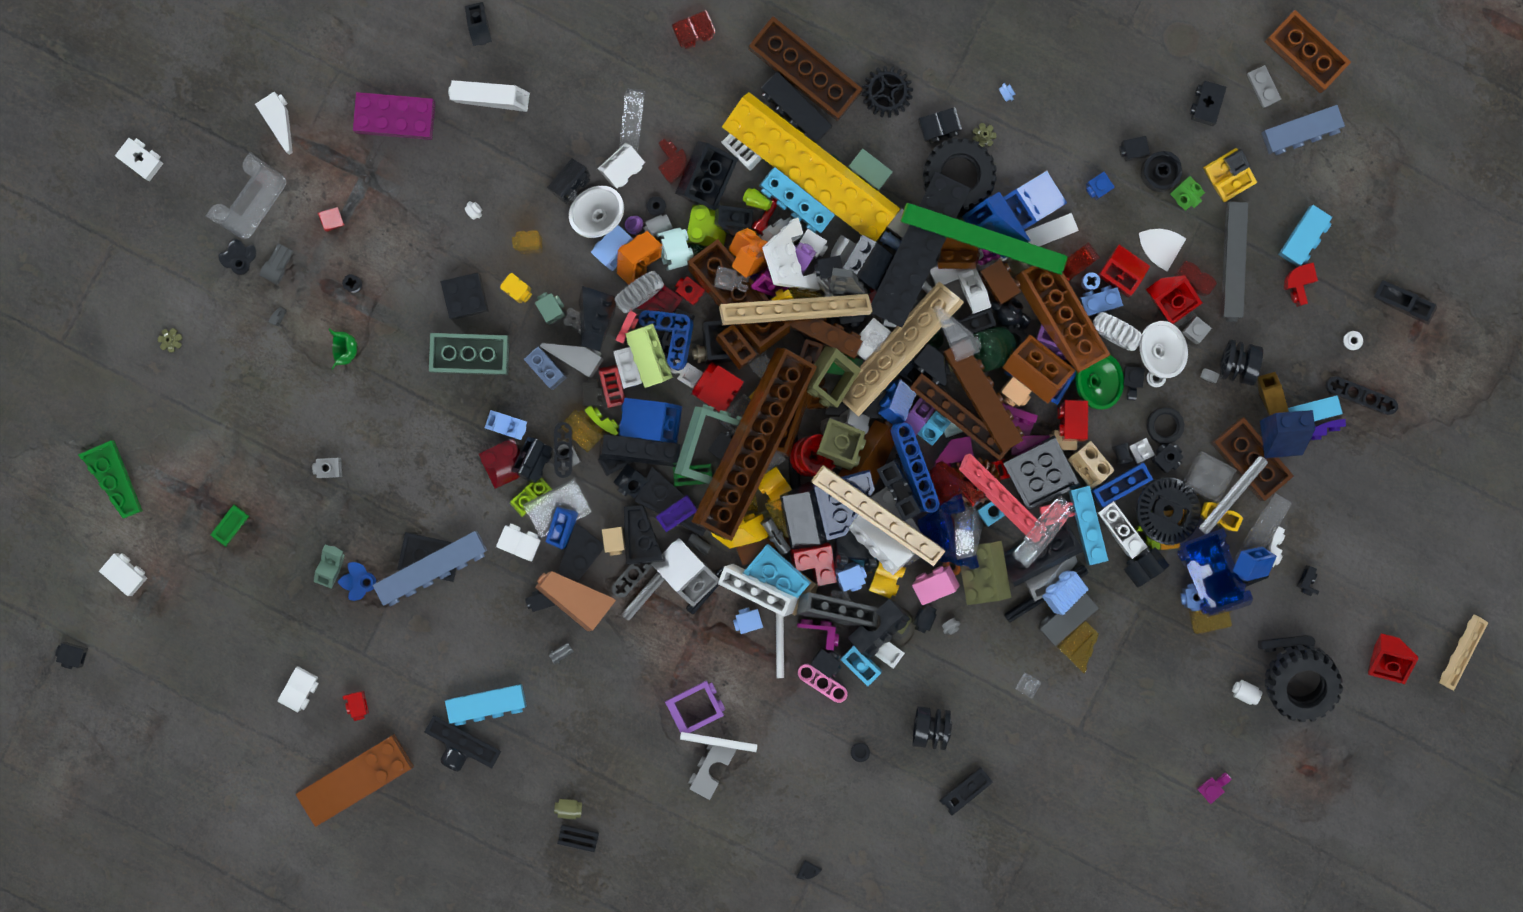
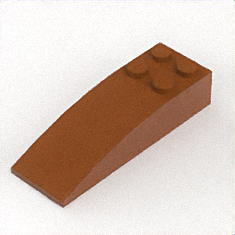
M1031 266L1014 277L1019 281L1021 291L1042 326L1078 373L1110 356L1108 349L1064 274L1060 275Z
M395 734L295 795L316 827L409 771L414 765Z

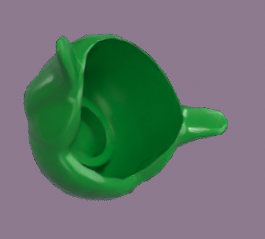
M329 328V332L333 335L332 348L335 360L332 369L337 365L351 363L356 357L358 350L355 338L346 332H335Z

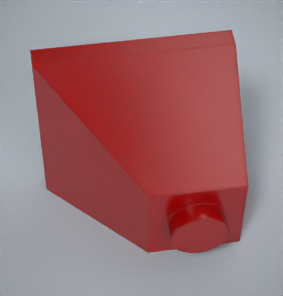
M1185 275L1161 278L1145 289L1167 321L1172 324L1202 304V301Z
M1381 633L1374 646L1368 675L1405 684L1418 661V656L1400 638Z

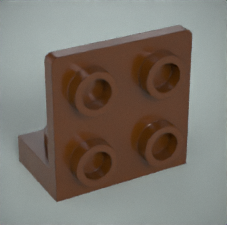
M947 237L937 262L938 269H976L980 250L978 247Z

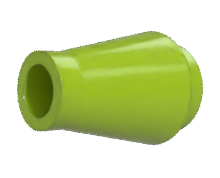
M748 188L743 196V202L747 206L768 211L772 205V201L755 188Z

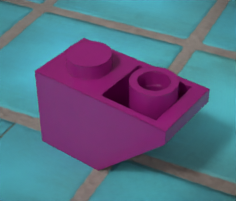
M971 437L951 439L935 460V466L939 465L940 469L951 467V463H962L965 455H973Z

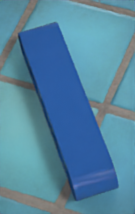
M895 423L891 428V435L909 485L922 510L930 513L935 512L939 508V499L914 430L908 423ZM901 427H904L905 434L903 436H900L899 429ZM907 445L911 446L912 450L910 454L906 453L905 449ZM916 462L918 470L913 472L912 466ZM921 481H923L925 484L923 490L919 489V483ZM927 499H930L931 506L929 508H926L925 502Z

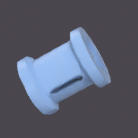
M1093 272L1086 274L1081 279V286L1084 290L1092 291L1100 284L1099 276ZM1087 277L1094 279L1093 285H1087Z

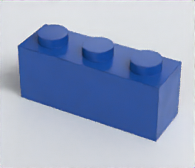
M1140 463L1091 490V493L1099 507L1103 508L1152 481L1153 478L1146 465Z

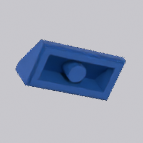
M556 507L545 542L560 549L566 548L578 512Z

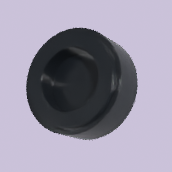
M856 743L851 748V756L857 762H864L870 756V749L865 743Z

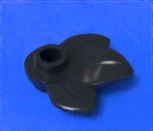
M233 239L229 243L228 252L219 253V261L225 268H231L237 275L246 274L249 271L250 263L256 257V248L254 245L245 248L240 240ZM239 263H243L241 267H237Z

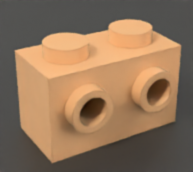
M1014 377L1010 378L999 391L1000 395L1004 398V403L1015 408L1025 406L1031 398L1029 396L1031 390Z

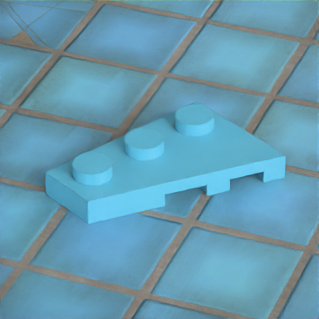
M769 544L763 548L743 572V574L751 575L759 579V581L773 585L776 589L796 598L811 584L804 575Z

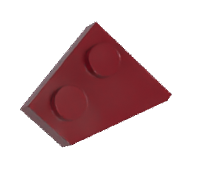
M664 285L657 294L636 309L673 313L683 299Z

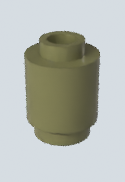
M559 799V803L555 802L554 814H558V818L575 820L576 818H581L582 803L578 802V800Z

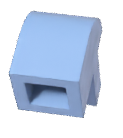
M490 410L485 428L521 440L526 432L527 422Z

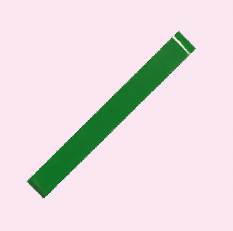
M906 203L900 222L1060 275L1063 274L1068 259L1066 255L910 203Z

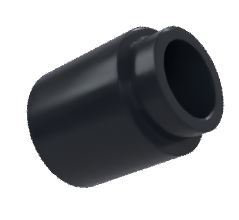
M928 605L919 607L913 621V625H916L915 630L925 633L926 630L930 631L937 616L935 614L937 609Z

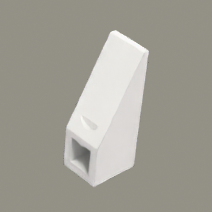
M1114 501L1098 512L1128 557L1133 559L1147 548V545Z

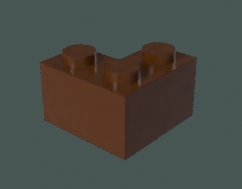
M1001 259L979 273L987 291H991L1000 306L1021 292L1019 281L1011 277L1009 265L1006 262H1002Z

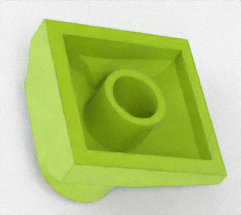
M693 204L687 230V243L708 247L718 239L724 246L726 233L714 224V210L703 205Z

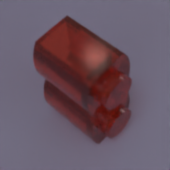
M707 10L672 24L680 47H685V49L696 46L695 42L709 41L716 34Z
M1188 261L1183 262L1174 274L1175 276L1185 275L1195 292L1201 296L1209 295L1217 284L1212 276L1201 272L1195 264Z

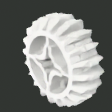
M1100 312L1093 320V325L1098 334L1110 342L1130 351H1134L1139 347L1142 334L1128 323L1104 312Z

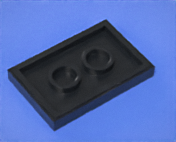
M405 532L397 570H402L453 542ZM457 568L450 570L451 575L442 580L454 582Z

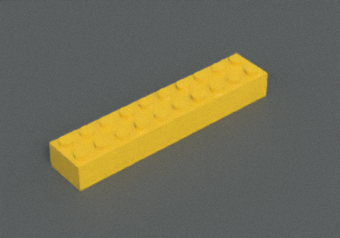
M750 92L741 98L722 126L727 132L770 165L776 167L861 235L877 241L901 210Z

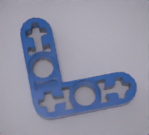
M650 310L643 311L639 315L640 325L644 327L654 324L655 330L672 332L667 363L674 370L684 369L687 364L693 331L692 319L684 314ZM648 317H651L652 319H655L656 322L648 321L647 323L645 322V318L647 319ZM669 317L670 324L666 327H663V318ZM684 319L686 322H688V324L684 325L683 327L679 324H676V321L683 323ZM679 338H684L685 340L682 347L676 346V341ZM677 358L681 360L680 363H673V361L677 360Z

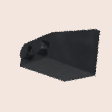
M862 235L843 269L853 270L858 277V282H862L863 285L877 292L894 256L876 241Z

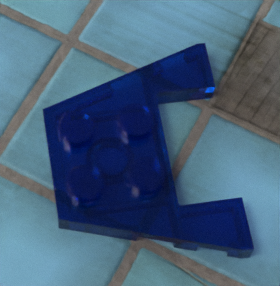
M959 494L943 503L935 512L928 513L919 519L918 525L923 535L944 548L945 552L938 561L951 562L957 566H967L969 569L979 568L976 551L960 553L951 514L966 511L962 494Z

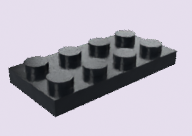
M1063 522L1043 532L1039 541L1033 543L1031 540H1028L1005 552L1004 558L1007 575L1015 587L1083 552L1082 547L1067 523Z

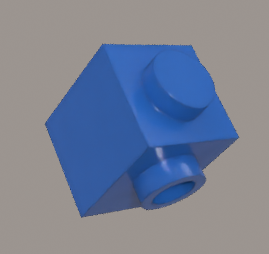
M1102 172L1086 184V191L1095 200H1098L1115 188L1105 172Z

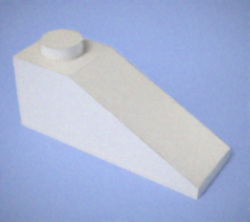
M273 92L255 105L286 153L290 155L293 151L289 115L285 107L288 103L282 94L278 96V94Z

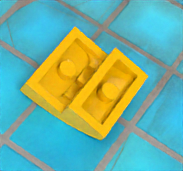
M1237 148L1203 167L1223 202L1228 201L1257 183L1250 168L1236 176L1231 175L1224 158L1236 152Z

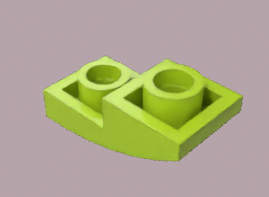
M589 406L585 409L588 416L598 426L615 436L619 435L617 431L619 426L614 419L610 421L609 418L601 421L600 418L603 416L597 407L593 409L592 406Z
M540 478L536 483L531 482L525 487L521 493L510 501V504L523 517L552 489Z

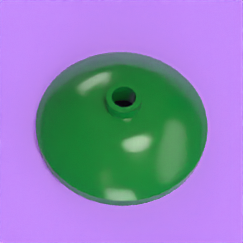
M1112 355L1079 373L1076 372L1078 394L1083 401H1088L1089 407L1098 410L1108 409L1120 399L1124 388V376L1120 364Z

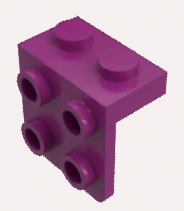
M801 619V622H797V627L827 630L826 650H834V646H838L839 634L835 633L836 626L832 625V622L821 620L820 624H815L811 619Z

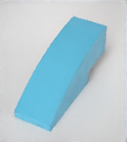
M1338 395L1288 408L1289 412L1313 410L1314 421L1343 414Z

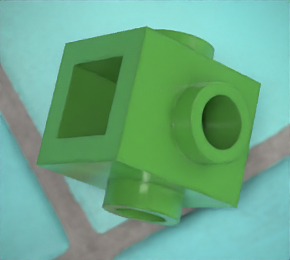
M1189 176L1170 195L1186 211L1190 206L1195 208L1201 203L1200 197L1205 192Z

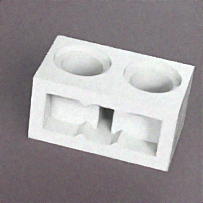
M968 269L957 273L962 291L973 314L990 308L991 304L988 293L977 269Z

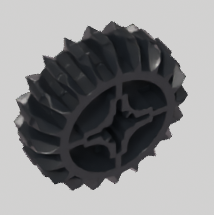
M887 66L883 67V72H881L880 68H876L877 75L871 71L869 75L872 79L865 78V82L869 85H862V88L867 91L862 92L861 95L863 97L868 96V98L863 100V103H871L867 109L871 110L874 107V115L877 114L878 110L881 111V118H883L884 112H887L888 118H891V112L898 116L899 112L897 109L905 112L903 105L907 107L910 105L906 99L912 100L913 98L912 95L907 94L913 92V88L907 87L912 83L911 80L904 81L908 75L904 74L901 77V69L894 73V66L891 67L890 72L887 71ZM885 77L893 78L900 84L891 85ZM879 80L881 90L872 95V86ZM885 88L893 90L890 93V97L882 94ZM903 89L901 101L895 104L894 94ZM884 99L890 107L882 106L875 100Z

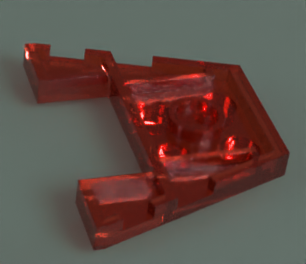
M943 461L936 463L929 474L939 499V508L934 514L945 537L948 538L960 527L948 512V509L957 498L963 494L972 507L980 503L986 494L981 490L977 491L974 489L971 482H965L959 477L960 474Z

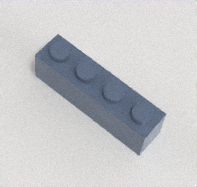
M1338 105L1267 129L1261 134L1268 153H1275L1277 156L1287 152L1286 148L1293 146V149L1304 146L1306 141L1311 140V143L1323 139L1322 136L1329 133V136L1341 133L1340 129L1345 127Z

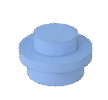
M1003 83L1002 87L999 88L1006 102L1014 100L1013 95H1015L1012 86L1010 84L1007 86L1006 83Z

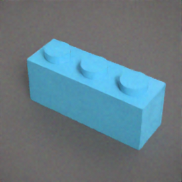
M1310 206L1278 255L1296 267L1302 264L1305 265L1311 257L1309 255L1311 249H1316L1321 242L1319 238L1323 232L1326 233L1332 225L1330 223L1332 217L1318 207Z

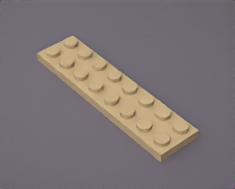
M938 282L909 313L903 327L897 326L859 367L862 370L842 402L859 417L964 302L941 282Z

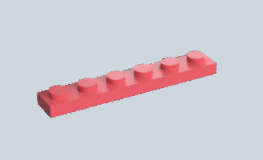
M965 455L959 470L1033 543L1039 541L1044 526L973 455Z

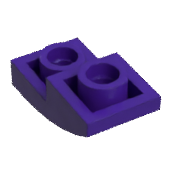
M1346 419L1333 420L1316 425L1310 440H1322L1321 436L1327 435V428L1329 432L1340 431V427H1346Z

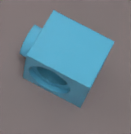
M935 411L918 432V435L933 446L951 422Z
M991 501L976 510L986 527H989L1005 516L999 509L995 517L989 515L988 509L991 506H995Z

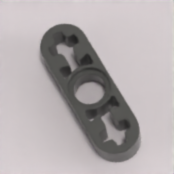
M646 563L642 567L646 570L642 572L638 566L631 564L613 584V594L620 598L625 597L650 570L652 565ZM629 570H638V579L631 580L628 577ZM625 576L626 580L633 583V585L630 587L627 584L624 588L626 592L618 594L616 586L617 584L621 586L625 582L622 580Z

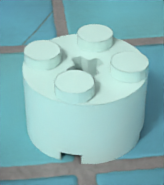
M679 227L657 233V239L660 238L662 244L663 264H668L666 270L688 265L687 261L693 258L694 255L692 248H688L686 242L688 240L686 229L681 230Z

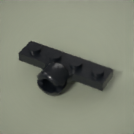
M434 715L424 731L427 735L446 745V750L440 760L444 766L453 771H460L468 758H472L492 769L501 754L500 750Z

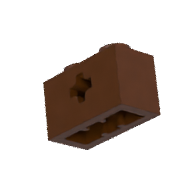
M734 324L718 334L716 341L739 370L755 359L757 355Z

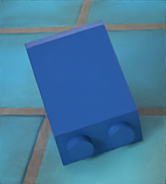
M624 398L621 407L622 419L619 423V436L677 444L682 406L664 402Z

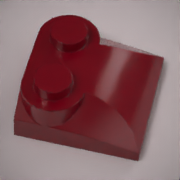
M514 438L479 454L481 462L495 489L520 478V476L511 472L520 454Z

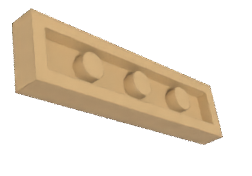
M1473 615L1472 619L1469 620L1463 636L1458 641L1455 652L1450 657L1446 670L1441 675L1440 684L1454 691L1488 625L1487 621L1476 615Z

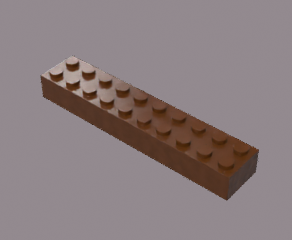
M776 348L691 522L723 539L733 540L817 366L787 349Z

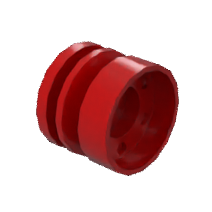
M823 435L808 436L799 439L793 444L790 462L794 470L800 475L813 477L822 466L829 470L835 468L836 465L833 464V460L817 454Z

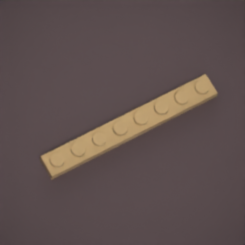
M868 294L721 304L719 311L723 325L870 315L872 307Z
M822 466L811 480L813 484L934 566L944 554V548L825 466Z

